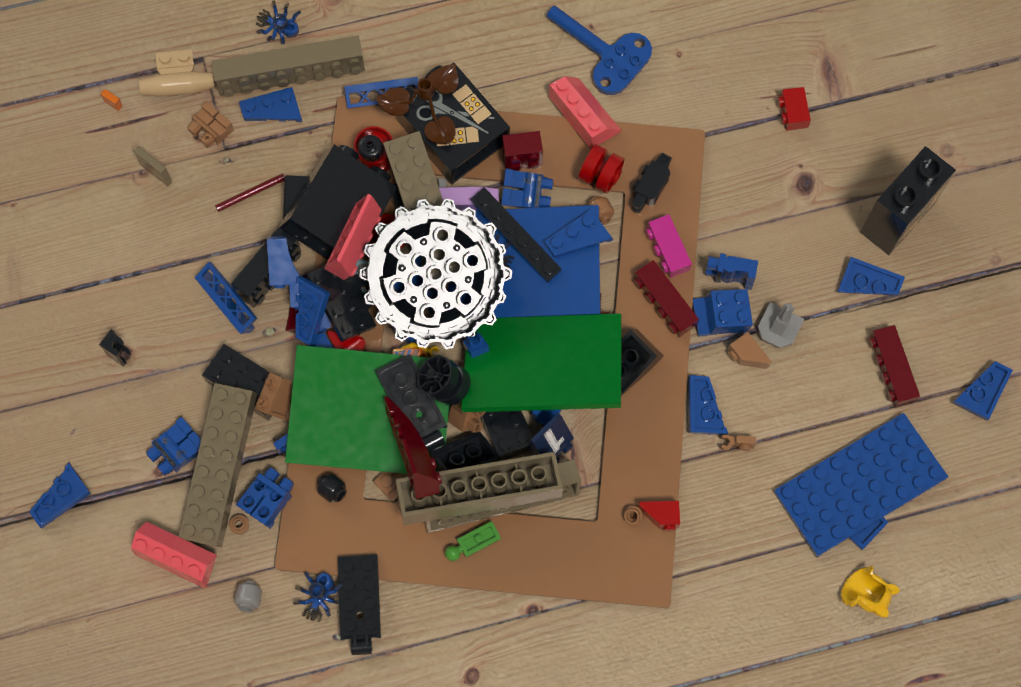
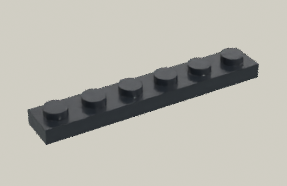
M485 187L470 199L475 207L494 224L497 230L547 283L562 271L558 264Z

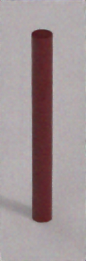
M282 173L215 205V207L220 212L285 181V177Z

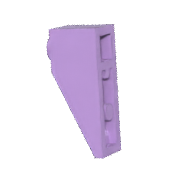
M484 187L439 188L443 201L444 199L454 200L456 209L464 210L470 207L475 211H479L470 199ZM485 187L499 202L498 189Z

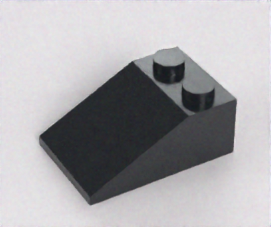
M630 329L622 338L621 396L644 377L664 356L638 329Z

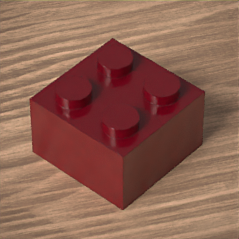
M540 131L502 135L505 170L519 171L522 168L536 169L542 166L543 148Z

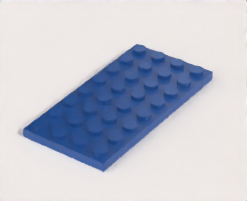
M903 413L778 487L773 492L815 556L819 557L945 481L948 475Z

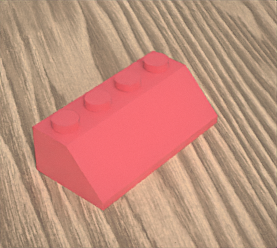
M564 76L549 85V98L590 149L595 144L599 145L621 132L618 125L579 78Z
M367 194L355 204L324 268L343 280L350 276L352 277L357 271L358 266H356L358 259L361 260L364 256L365 244L371 241L373 237L371 232L381 220L379 215L382 209L372 195Z
M145 522L136 531L131 546L135 556L204 589L207 587L217 557L216 554L149 522Z

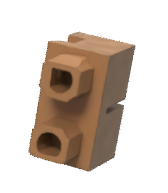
M207 101L202 105V109L197 114L191 116L193 121L187 127L193 136H196L201 131L205 133L200 138V141L207 148L214 142L218 145L234 131L232 123Z
M462 401L451 406L448 417L450 424L462 432L470 430L475 433L482 430L483 424L479 421V417L483 416L486 412L462 413Z

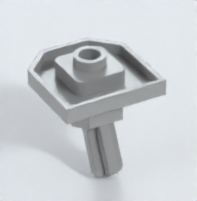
M770 302L757 327L761 340L778 349L792 345L804 318L793 314L794 307H792L791 303L784 304L781 308Z

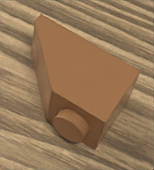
M749 332L742 335L728 347L729 357L734 362L737 361L739 365L767 369L772 362Z

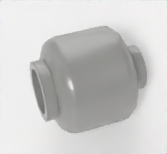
M246 581L238 585L234 599L238 609L243 612H253V610L257 609L262 595L261 588L253 581Z

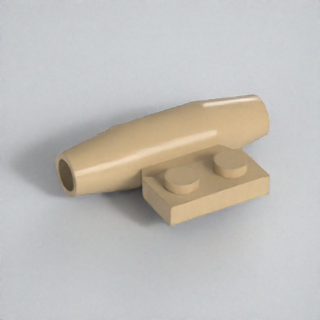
M192 49L155 53L157 72L160 75L139 80L140 95L149 96L193 94L215 88L213 73L192 72L194 69Z

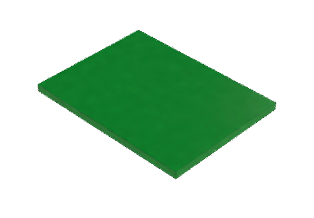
M621 314L496 318L497 320L492 326L483 323L475 331V335L477 332L482 335L489 346V351L471 358L466 350L464 369L469 373L471 383L467 395L462 400V413L621 408Z
M297 345L285 463L407 474L385 410L384 397L388 396L375 373L376 370L406 355ZM412 356L418 369L429 359L428 357ZM435 400L446 424H448L449 406ZM418 411L416 417L418 419L423 418V413ZM447 427L439 430L445 440V443Z

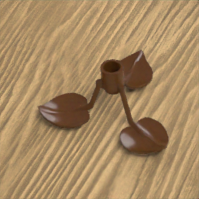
M455 64L438 68L430 73L427 78L419 80L417 84L418 89L414 90L411 99L409 92L404 88H393L376 96L379 106L385 112L393 116H401L409 111V104L413 103L418 94L421 99L429 101L434 120L428 122L425 126L426 138L437 144H450L454 140L456 134L455 124L447 116H442L437 120L432 96L436 90L441 94H449L457 89L459 80Z

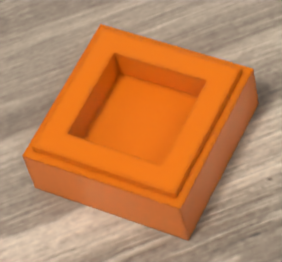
M104 89L101 96L104 102L119 111L122 108L120 99L108 90Z

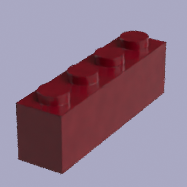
M654 260L635 272V285L638 289H642L645 292L647 301L655 305L657 314L661 319L667 321L668 328L673 334L681 337L698 325L699 318Z
M892 325L874 330L870 335L869 344L875 350L876 364L878 367L880 366L882 381L888 387L889 401L893 402L894 407L917 401L920 394L896 326Z

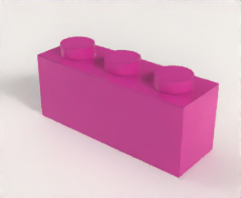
M668 214L648 222L646 235L655 245L653 250L657 257L660 256L663 272L667 273L669 278L689 271L692 263L670 215Z

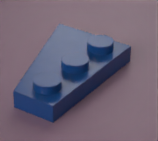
M995 361L953 404L988 421L1013 370Z

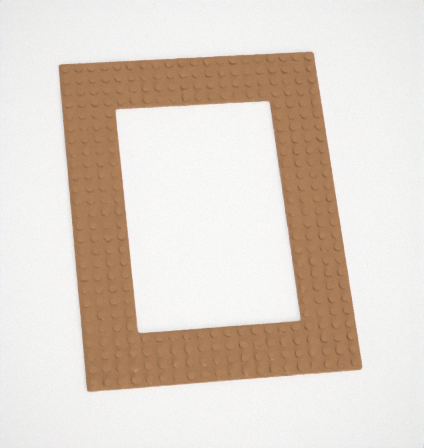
M341 96L337 100L331 147L335 144L337 147L346 145L354 149V141L357 134L371 126L384 128L393 139L408 135V133L397 121L396 116L388 114L379 105L348 109L346 97ZM350 97L351 104H356L362 98ZM497 111L510 126V134L540 131L543 148L542 166L536 169L522 168L519 171L543 174L544 177L553 179V187L600 191L595 188L598 177L590 185L578 179L581 167L591 149L565 117ZM615 122L621 129V132L599 144V146L608 150L606 161L613 153L625 158L622 173L617 183L609 191L625 195L615 314L622 315V338L630 329H638L664 356L644 377L621 396V408H607L597 521L591 522L507 513L427 533L424 522L403 525L399 503L364 499L367 470L289 463L287 479L293 482L294 486L289 493L292 495L291 499L287 501L282 509L275 568L277 570L300 573L308 572L311 574L325 572L331 576H338V557L378 555L379 580L657 608L670 607L676 530L664 531V528H658L645 515L640 524L635 526L629 525L624 519V512L630 506H638L639 502L678 501L691 330L681 337L673 334L668 328L667 321L661 319L657 314L655 305L647 301L645 292L642 289H638L635 285L634 275L636 271L652 260L662 270V261L660 256L657 257L653 250L655 245L652 240L648 239L646 229L648 222L669 214L692 266L689 271L669 278L667 273L664 274L692 309L705 142L704 130ZM502 148L462 178L504 182L505 164ZM661 153L672 157L669 165V181L656 203L651 206L646 204L640 213H634L631 210L634 200V190L632 188L636 180H641L643 177L641 173L645 165H650L652 160L656 161ZM430 160L434 175L444 176ZM390 169L387 171V173L390 175L389 182H391L392 184H396L392 170ZM390 199L382 215L390 214L395 216L392 199ZM318 253L315 270L326 266L328 262L326 258ZM364 254L362 259L369 260V257ZM373 305L369 312L377 326L370 331L358 335L366 341L367 347L365 352L381 353L384 324L380 325L375 319L379 311L376 305ZM331 324V328H327V331H325V334H326L328 340H329L328 331H333V332H334V330H335V329L333 328L332 324ZM333 473L346 483L347 492L341 501L330 503L318 494L317 482L323 475L326 476ZM632 512V517L636 519L637 514ZM490 521L493 522L501 537V540L467 558L464 553H461L456 561H449L445 557V550L448 546H459L458 538Z

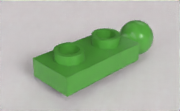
M490 521L458 538L459 546H448L445 550V557L449 561H456L461 553H464L467 558L501 540V537L493 522Z

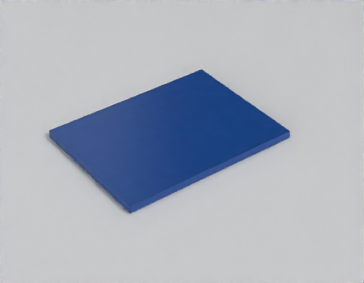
M599 205L506 209L558 264L562 271L547 283L496 229L493 236L494 239H498L499 244L508 245L507 252L503 255V264L512 270V278L505 281L503 285V293L506 295L504 303L497 304L493 311L496 318L601 314L600 243L596 244L597 246L579 249L577 252L558 258L553 256L544 243L546 239L590 209L599 219ZM476 211L475 217L482 224L490 223L480 211ZM468 256L467 263H477V260H473L471 256ZM455 283L448 284V292L455 290ZM467 293L462 294L460 297L461 303L468 304L470 302V295Z

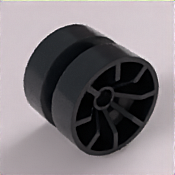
M442 355L432 356L427 359L419 369L417 376L419 389L446 406L456 405L461 402L467 395L471 383L470 375L464 368Z

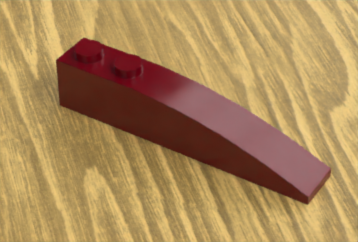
M384 397L385 410L415 498L419 499L440 493L439 485L442 484L440 473H436L434 470L436 469L434 457L430 458L420 434L408 417L389 397Z

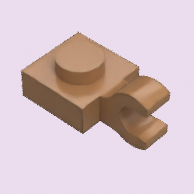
M722 435L721 440L729 442V445L721 446V450L724 451L730 450L733 446L741 451H750L756 445L755 436L736 435V437Z

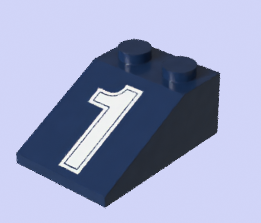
M559 413L530 440L531 456L555 452L558 463L560 461L559 457L563 452L567 454L573 448L574 437Z

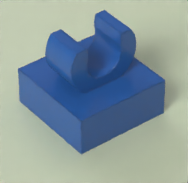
M479 332L471 338L468 336L463 341V345L471 358L489 351L488 344Z

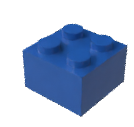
M748 289L710 291L705 297L710 334L744 333L753 326Z

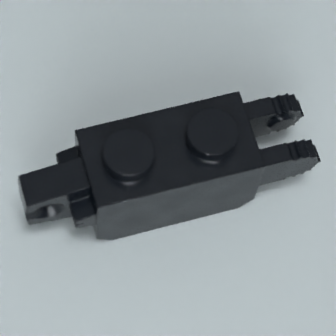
M661 153L656 161L652 160L650 165H645L641 173L643 177L641 180L637 179L632 188L634 190V200L631 210L634 213H640L646 204L651 206L656 203L669 181V165L672 157Z

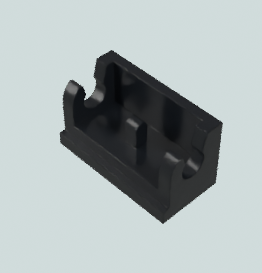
M110 330L99 344L108 357L121 366H125L127 362L120 357V353L126 352L128 355H131V352L124 346L123 340L113 330Z

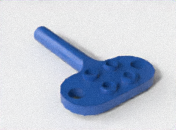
M554 5L547 13L546 17L601 57V61L596 65L593 72V82L595 87L606 95L619 94L625 90L651 58L652 46L644 35L639 33L625 34L615 44L609 45ZM641 41L644 43V46L638 48L634 43ZM608 80L610 85L604 87L601 85V81Z

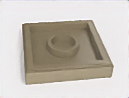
M137 146L133 150L139 164L167 187L172 183L165 166L141 147Z

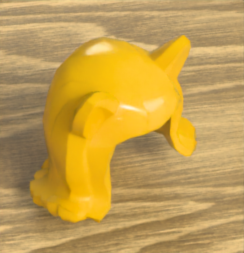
M873 566L856 570L843 584L844 586L841 589L842 602L851 607L858 605L866 612L887 618L889 615L887 608L891 603L892 595L898 594L900 589L894 584H887L880 576L873 574Z

